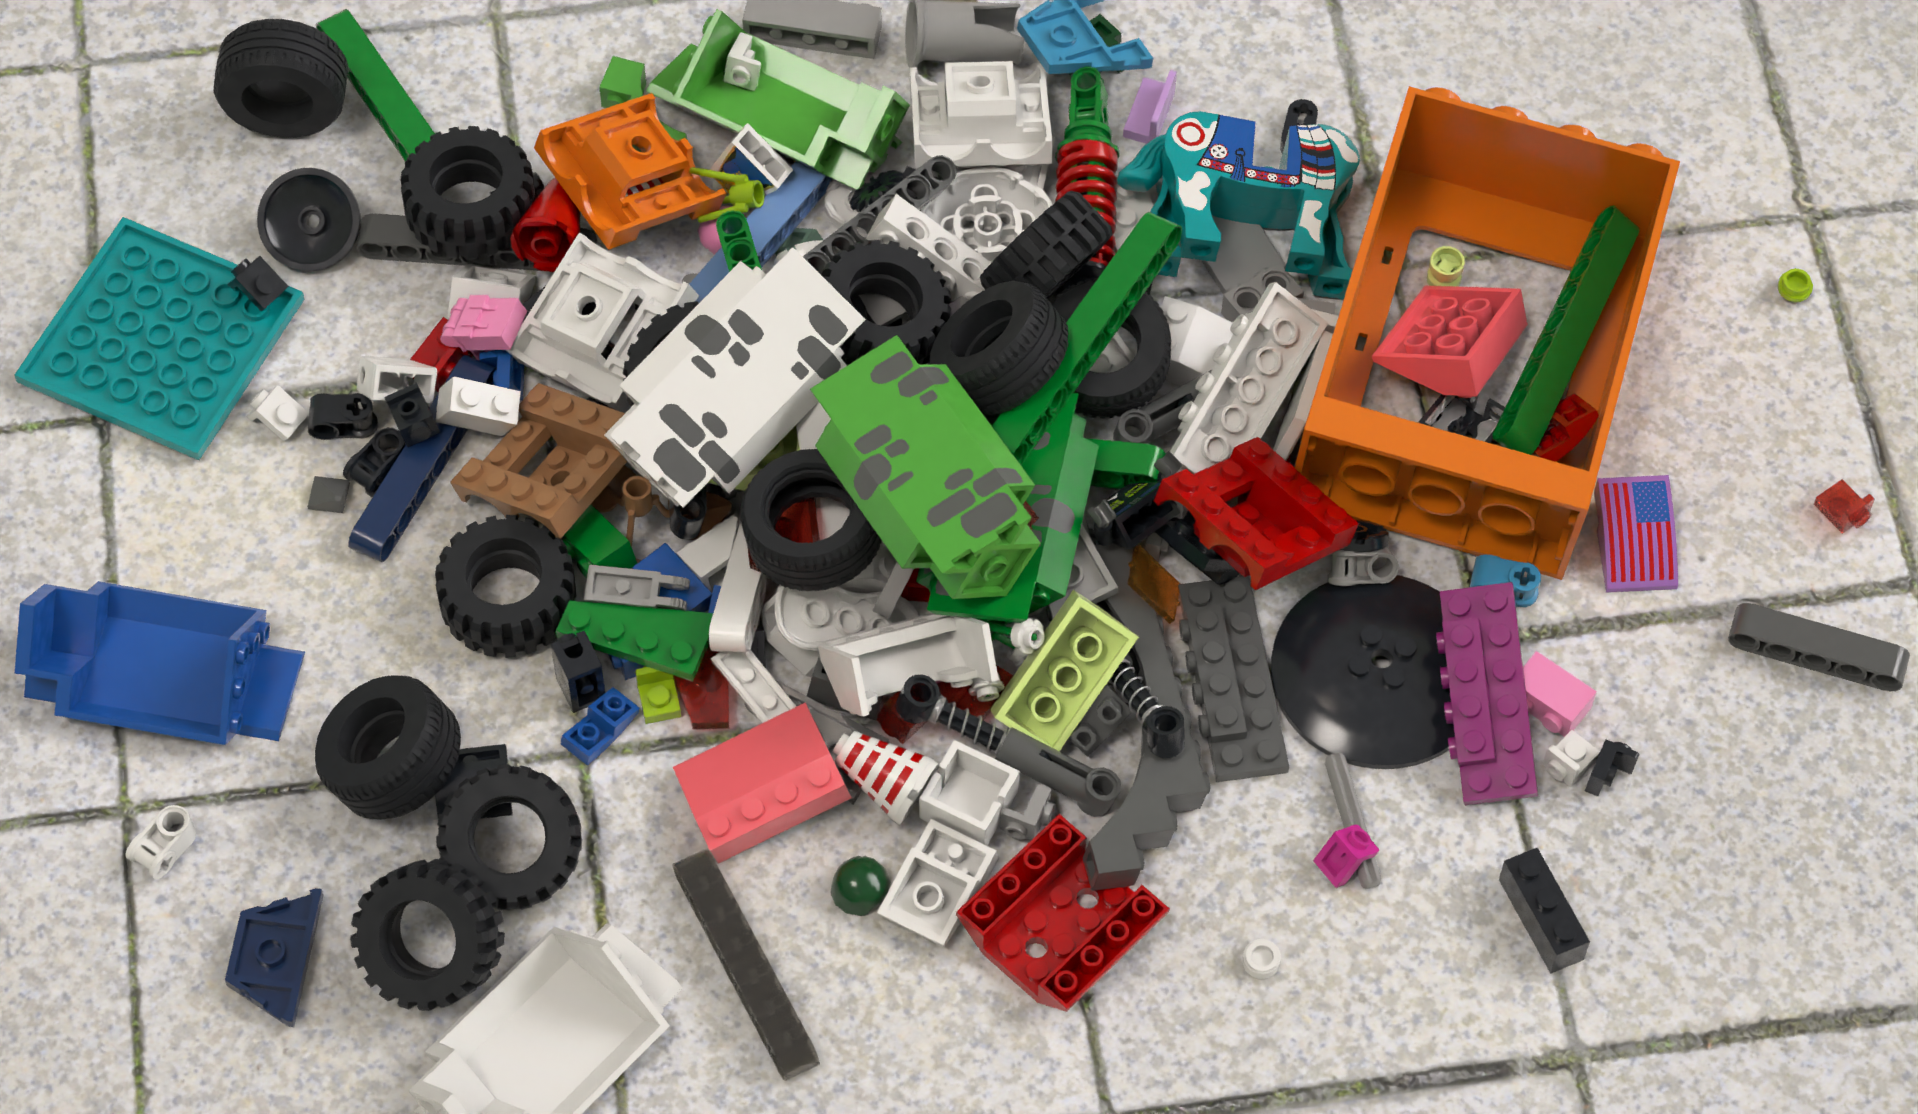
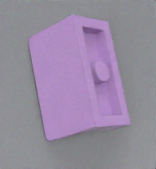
M1170 70L1165 83L1143 77L1123 130L1124 138L1147 144L1160 135L1175 95L1177 71Z

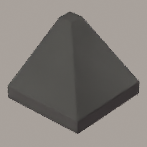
M315 476L307 506L308 509L343 513L350 481Z

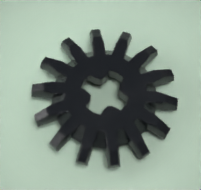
M889 170L879 173L877 178L871 177L869 183H864L861 189L854 192L849 202L850 208L853 211L856 209L857 212L867 208L904 180L902 172Z

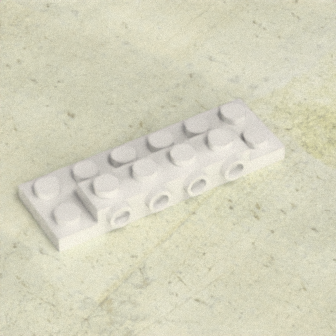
M1277 282L1269 283L1253 312L1246 313L1245 315L1241 314L1234 320L1230 327V332L1233 333L1232 338L1228 344H1222L1213 355V361L1216 362V365L1211 373L1206 372L1196 384L1195 388L1199 391L1194 402L1189 401L1181 409L1178 418L1182 422L1177 429L1181 434L1170 452L1182 463V470L1187 469L1192 474H1195L1230 458L1234 447L1256 437L1261 439L1328 325L1326 320Z

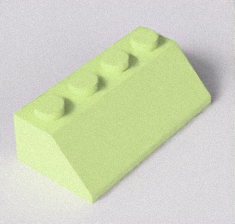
M1075 590L1071 592L1044 631L1043 644L1039 649L1033 650L1032 654H1028L990 709L994 718L1009 728L1013 727L1058 751L1061 750L1139 638L1114 617Z

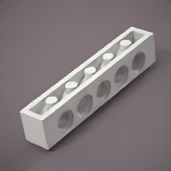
M896 194L878 214L866 239L868 241L881 240V244H888L889 241L900 243L899 247L907 250L911 247L919 251V257L922 259L927 257L935 265L933 268L934 272L940 271L946 280L944 287L949 289L952 301H955L960 296L970 300L985 290L981 286L980 275L991 262Z

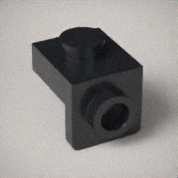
M258 256L251 263L245 258L231 271L235 278L228 283L232 289L237 286L260 311L264 310L289 287L261 256Z

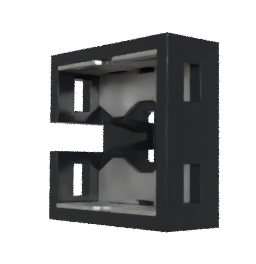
M1441 394L1418 423L1463 436L1469 434L1473 439L1497 445L1498 442L1493 439V432L1505 407L1489 398L1484 415L1482 416L1473 411L1476 407L1478 395L1477 397L1460 398L1458 396Z

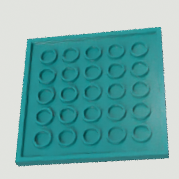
M122 217L14 376L19 384L200 460L305 300L302 291L289 286L264 310L260 311L237 286L232 289L228 285L235 278L231 271L237 264Z

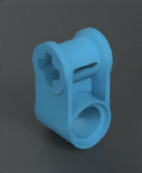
M1486 554L1476 557L1469 587L1512 582L1517 607H1528L1536 602L1539 594L1538 587L1541 582V574L1536 566L1530 563L1502 559L1494 555Z

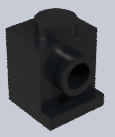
M417 382L384 397L407 447L423 442L440 433Z

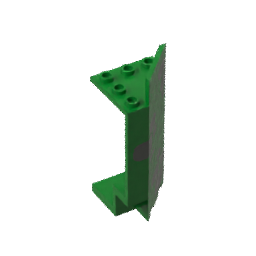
M1077 393L1071 395L1022 465L1024 471L1035 484V487L1023 504V507L1031 516L1027 525L1041 544L1007 596L952 599L930 568H919L916 582L927 587L931 592L927 606L928 611L936 615L987 619L994 624L1006 626L1012 622L1022 623L1028 619L1030 613L1066 596L1099 445L1083 437L1087 420L1074 414L1078 399ZM1000 414L986 416L985 418L993 426Z

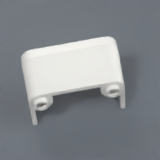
M932 613L818 644L820 660L841 708L850 711V714H857L862 717L869 715V711L872 710L871 705L878 702L877 697L901 691L907 679L913 675L923 674L929 676L934 681L951 682V687L955 688L971 685L973 683L972 679L977 677L990 682L999 680L989 623L974 618L936 615Z

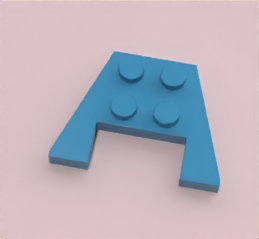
M1047 0L1018 20V32L1024 37L1025 42L1048 74L1074 73L1078 69L1087 66L1094 67L1098 71L1152 68L1153 57L1140 38L1107 47L1080 9L1103 2L1104 0H1053L1052 2Z

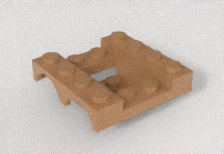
M538 383L519 404V413L522 417L517 422V425L505 435L483 461L472 457L450 483L461 501L467 503L471 495H476L495 506L505 518L506 515H518L519 518V513L529 515L545 525L555 537L561 539L627 463V460L604 436L625 413ZM553 436L557 446L548 454L529 477L518 474L545 442Z

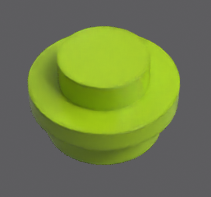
M1790 269L1781 275L1777 287L1781 296L1786 300L1801 302L1811 295L1813 283L1809 274L1804 270Z

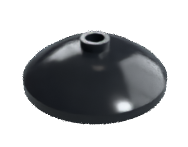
M299 168L281 175L266 189L258 207L257 227L263 245L278 262L295 270L319 271L337 264L351 251L360 231V209L354 193L342 179L318 168ZM317 215L319 224L312 228L309 225V219L311 216Z

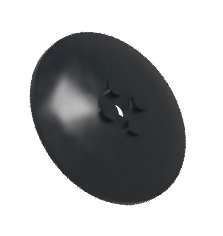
M1397 575L1392 581L1384 584L1339 586L1327 582L1299 600L1283 620L1277 632L1271 656V680L1275 697L1281 711L1296 732L1326 755L1342 753L1345 755L1348 764L1371 769L1411 767L1428 762L1449 750L1448 738L1455 737L1454 724H1447L1444 702H1451L1450 688L1443 689L1440 667H1447L1446 653L1439 654L1436 638V632H1443L1440 591L1415 579ZM1375 656H1385L1390 660L1391 665L1386 668H1379L1372 663L1371 659Z

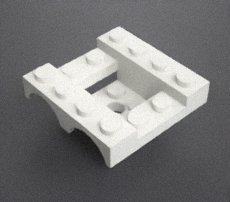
M1013 61L945 63L944 82L938 83L923 78L918 73L917 67L910 68L915 168L921 167L937 155L949 157L955 166L962 168L988 165L1003 167L1006 165L1027 164L1037 166L1040 164H1052V134L1045 69L1041 64H1038L1036 70L1025 79L1014 80Z
M578 233L521 325L511 350L506 351L519 363L611 408L626 413L631 406L627 401L626 393L619 385L623 382L624 378H627L623 375L624 362L629 361L630 358L627 352L631 343L635 344L637 342L638 332L642 327L646 329L652 323L650 320L657 314L662 316L667 313L666 309L675 305H679L682 308L686 302H695L699 295L690 284L684 281L682 284L668 280L646 267L639 260L630 256L622 258L612 254L589 240L585 235ZM596 302V308L591 314L582 315L583 307L587 303ZM632 303L639 305V308L606 360L601 353Z

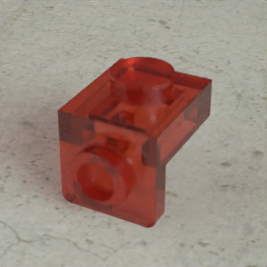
M1841 479L1818 495L1814 505L1843 534L1853 526L1860 528L1872 516L1870 511L1875 498L1868 494L1862 499Z

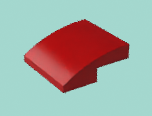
M1575 393L1559 401L1546 431L1532 455L1557 462L1586 436L1599 417L1597 410Z

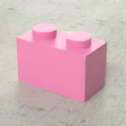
M1536 651L1523 667L1528 713L1539 719L1549 731L1559 733L1565 737L1571 730L1574 731L1591 710L1597 691Z

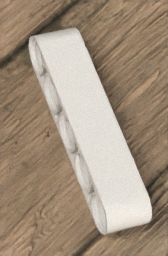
M741 523L710 623L709 644L712 651H750L770 579L761 573L750 556ZM776 524L775 530L779 533V526Z

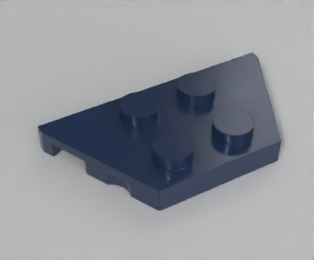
M319 888L310 890V895L290 901L286 897L273 901L268 906H256L241 911L225 976L227 987L288 1027L294 1028L321 910L324 894L322 889Z

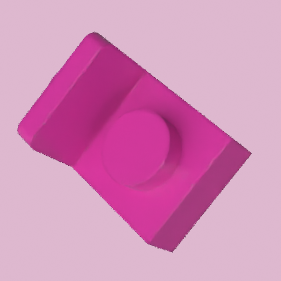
M1355 824L1335 831L1313 862L1335 888H1338L1348 882L1364 860L1375 857L1379 852V848L1371 840L1369 834L1359 825Z

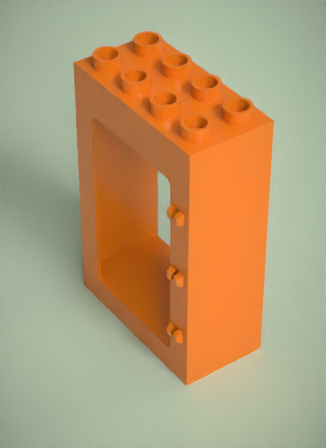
M1409 86L1306 421L1295 469L1317 486L1339 507L1343 508L1354 520L1374 522L1384 526L1389 531L1476 556L1487 554L1502 559L1530 563L1539 569L1540 574L1562 580L1590 506L1680 161L1664 157L1657 148L1647 144L1635 143L1623 146L1598 139L1590 130L1582 126L1564 125L1558 128L1529 120L1526 114L1513 107L1498 106L1490 109L1461 101L1457 94L1445 88L1434 87L1424 91ZM1609 206L1617 207L1639 227L1640 231L1573 371L1566 395L1568 397L1575 393L1594 407L1599 417L1586 436L1557 462L1361 407L1373 366L1372 355L1379 346L1408 245L1415 231L1427 230L1571 271L1595 220ZM1385 250L1393 252L1389 264L1382 263ZM1359 336L1367 338L1363 351L1356 350Z

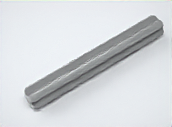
M1342 753L1330 754L1326 757L1325 766L1343 827L1347 828L1357 824L1367 832L1345 755ZM1372 857L1364 860L1357 868L1361 886L1364 889L1379 886L1381 875L1376 858Z

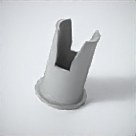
M909 0L905 24V49L909 68H916L922 61H1013V64H1020L1023 54L1024 37L1012 34L1009 31L1014 30L1016 12L1021 4Z

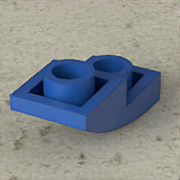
M612 687L588 706L587 716L562 735L561 745L588 766L627 728L639 713L640 708Z

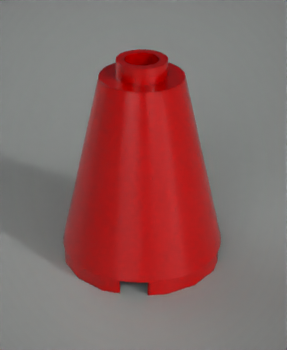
M556 178L550 180L516 224L511 235V247L516 256L522 261L526 258L533 262V268L540 271L555 272L578 233H580L581 212Z

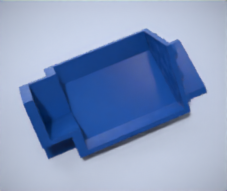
M100 581L87 591L43 584L20 603L14 673L26 675L25 698L55 703L54 716L226 745L236 734L279 741L305 651L264 645L267 643L270 634V623L265 622L267 610Z

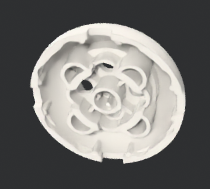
M976 167L957 172L955 179L939 196L925 205L921 212L992 262L1006 246L1013 242L1021 232L1053 204L1040 186L1036 188L1024 180L1023 175L1018 172L999 167ZM974 221L973 228L967 229L963 227L967 223ZM1001 221L1007 223L1008 225L1002 226Z

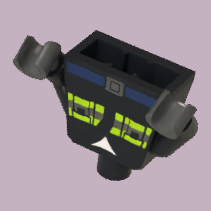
M1170 451L1162 459L1159 458L1154 464L1159 471L1156 482L1130 483L1125 485L1108 499L1102 500L1097 507H1091L1088 510L1089 515L1094 520L1095 538L1100 545L1108 546L1113 543L1131 550L1181 513L1176 502L1173 500H1166L1161 505L1154 502L1162 479L1175 474L1182 467V463Z

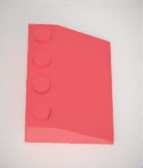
M1425 285L1373 353V362L1440 394L1453 395L1460 398L1477 397L1528 325L1521 289Z
M806 702L673 767L700 831L718 864L852 798Z

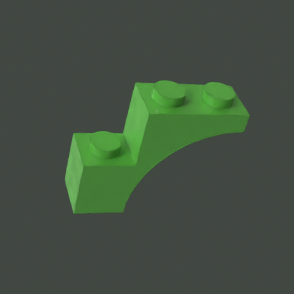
M613 56L599 87L601 107L608 108L643 96L647 84L645 64ZM659 120L673 139L678 141L683 138L687 139L686 133L675 130ZM632 145L635 150L641 152L637 146Z

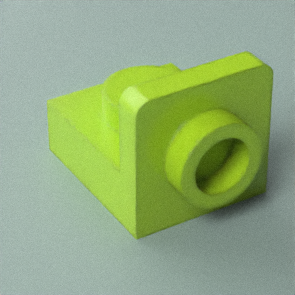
M646 666L635 670L645 724L681 717L673 675Z

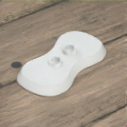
M779 584L775 597V618L780 633L787 641L805 650L818 651V644L824 641L919 617L914 606L901 596L889 619L873 612L882 591L855 593L842 589L839 586L821 591H799L783 587Z

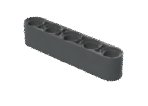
M1742 603L1736 607L1728 636L1729 643L1740 650L1889 692L1898 691L1902 688L1910 658L1908 650L1897 644L1751 603Z

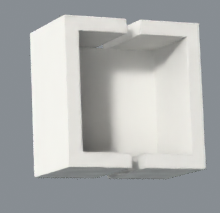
M954 740L939 765V773H934L919 798V818L928 823L930 819H933L987 846L1000 825V814L1003 808L1009 809L1019 792L1020 771Z

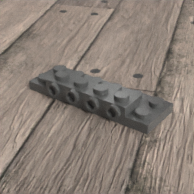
M1249 576L1235 577L1224 584H1216L1213 580L1178 584V596L1183 619L1179 620L1180 637L1182 641H1188L1189 651L1185 652L1186 667L1188 673L1194 672L1196 683H1192V696L1194 704L1201 705L1202 715L1198 716L1199 731L1201 737H1207L1216 782L1289 772L1287 752Z

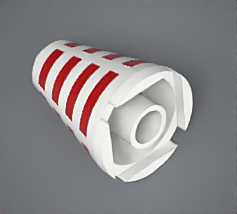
M856 731L850 737L844 733L832 751L838 755L835 763L899 825L908 817L940 762L931 757Z

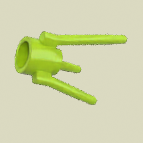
M691 167L689 170L691 174L735 183V185L730 187L729 196H725L722 203H731L733 206L700 216L697 219L699 223L718 219L727 211L734 210L746 213L749 208H758L764 203L765 193L762 183L759 180L749 181L747 174L734 175Z

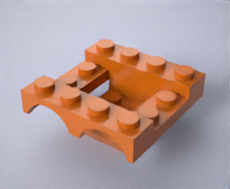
M652 93L542 129L534 145L538 155L608 250L637 240L642 230L688 214L691 220L718 211L727 194L723 188L717 191L710 189L701 180L699 175L689 172L691 167H695L692 156L693 147L686 138L678 141L668 134L658 119L655 108V96ZM632 145L637 146L641 152L635 150ZM659 177L664 182L663 184L625 197L630 187Z

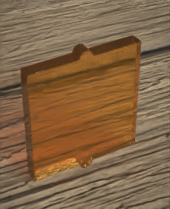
M1139 544L1134 547L1132 561L1128 563L1130 572L1127 584L1162 618L1171 624L1175 621L1177 607L1180 606L1178 600V584L1180 583Z

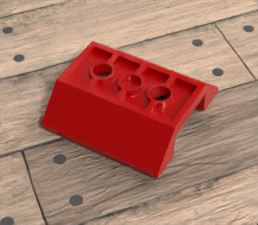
M1058 814L956 911V916L981 953L1037 1003L1067 1012L1170 911V908L1143 885L1135 892L1128 886L1092 891L1083 861L1087 837L1063 816ZM1089 894L1094 896L1098 903L1092 908H1083L1078 904L1077 899L1081 895ZM1037 943L1044 946L1047 952L1042 957L1033 958L1026 953V948L1031 944Z

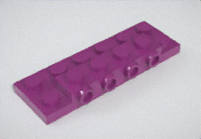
M1508 582L1440 591L1443 632H1436L1439 654L1446 653L1447 667H1440L1443 689L1450 688L1451 702H1444L1446 722L1447 724H1454L1455 737L1448 738L1451 760L1458 759L1464 805L1538 797L1513 583Z

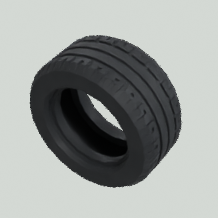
M818 449L798 450L771 461L753 477L747 486L748 488L745 489L740 508V520L750 556L761 573L783 587L799 591H821L838 587L854 579V577L864 571L871 564L872 559L875 558L880 549L881 538ZM812 497L833 499L841 502L850 510L849 516L841 529L829 538L813 543H796L783 538L775 530L776 524L784 511L793 504Z

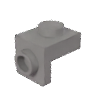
M1037 784L1024 814L1003 808L1000 814V829L1014 839L1023 840L1025 838L1031 841L1038 834L1041 825H1048L1052 818L1055 804L1051 803V788Z

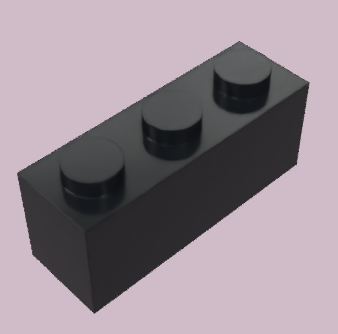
M1538 847L1504 860L1499 881L1550 974L1583 961L1590 940Z

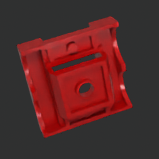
M1259 437L1234 447L1230 458L1200 472L1192 474L1189 470L1184 469L1162 479L1154 502L1158 505L1163 504L1166 500H1173L1185 506L1196 520L1194 523V534L1200 538L1199 541L1209 550L1213 549L1243 577L1251 576L1250 586L1255 591L1350 545L1359 525L1343 508L1333 502ZM1250 491L1246 501L1232 508L1225 503Z

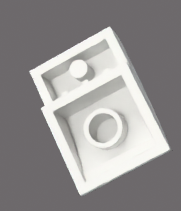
M930 819L916 847H912L877 914L944 947L961 924L956 916V911L984 886L999 859L997 850Z

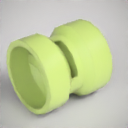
M1442 246L1432 253L1427 272V283L1429 286L1459 287L1465 261L1464 256L1458 249Z

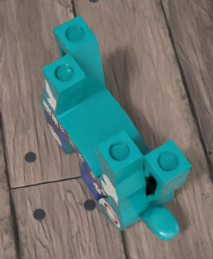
M1190 112L1175 119L1169 126L1166 134L1158 136L1145 144L1135 158L1119 172L1117 184L1126 190L1147 192L1156 184L1158 199L1150 212L1182 227L1180 246L1178 244L1158 275L1177 277L1181 258L1216 262L1221 243V232L1213 220L1212 216L1235 222L1257 224L1261 228L1295 229L1285 271L1307 274L1312 293L1315 296L1344 299L1352 269L1344 257L1343 234L1337 213L1351 193L1353 185L1352 176L1357 171L1360 155L1354 143L1340 130L1324 124L1290 126L1279 169H1275L1270 166H1253L1256 121L1208 112Z

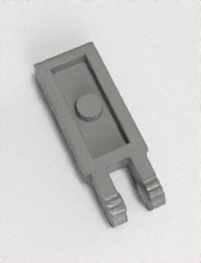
M589 565L584 602L686 611V601L679 598L659 597L660 587L680 591L689 589L690 580L679 576L662 575L661 572Z

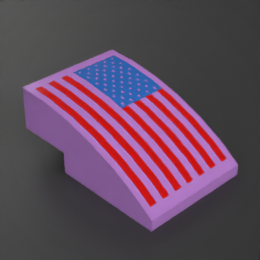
M1669 475L1598 478L1594 490L1599 523L1596 531L1606 593L1677 589V544Z

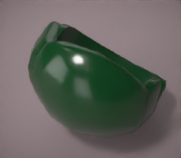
M856 856L844 861L838 867L832 880L830 893L835 905L845 913L865 916L871 909L882 904L889 891L891 882L886 869L875 859L867 856Z

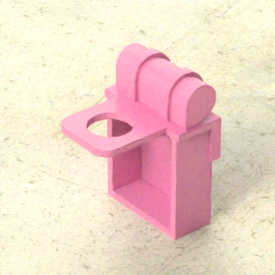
M470 295L469 299L459 298L456 305L451 309V316L443 327L440 340L446 346L460 347L463 352L470 350L477 360H479L480 350H484L483 352L511 350L527 310L518 298H490L488 295Z

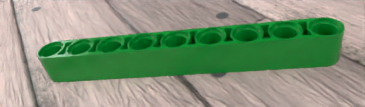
M1615 206L1606 208L1595 220L1493 432V439L1502 447L1530 455L1537 449L1640 231L1639 227Z
M1147 212L1142 216L1066 322L1068 326V348L1058 370L1035 395L1012 410L1001 413L993 424V429L1021 466L1177 248L1182 236V227L1151 212Z

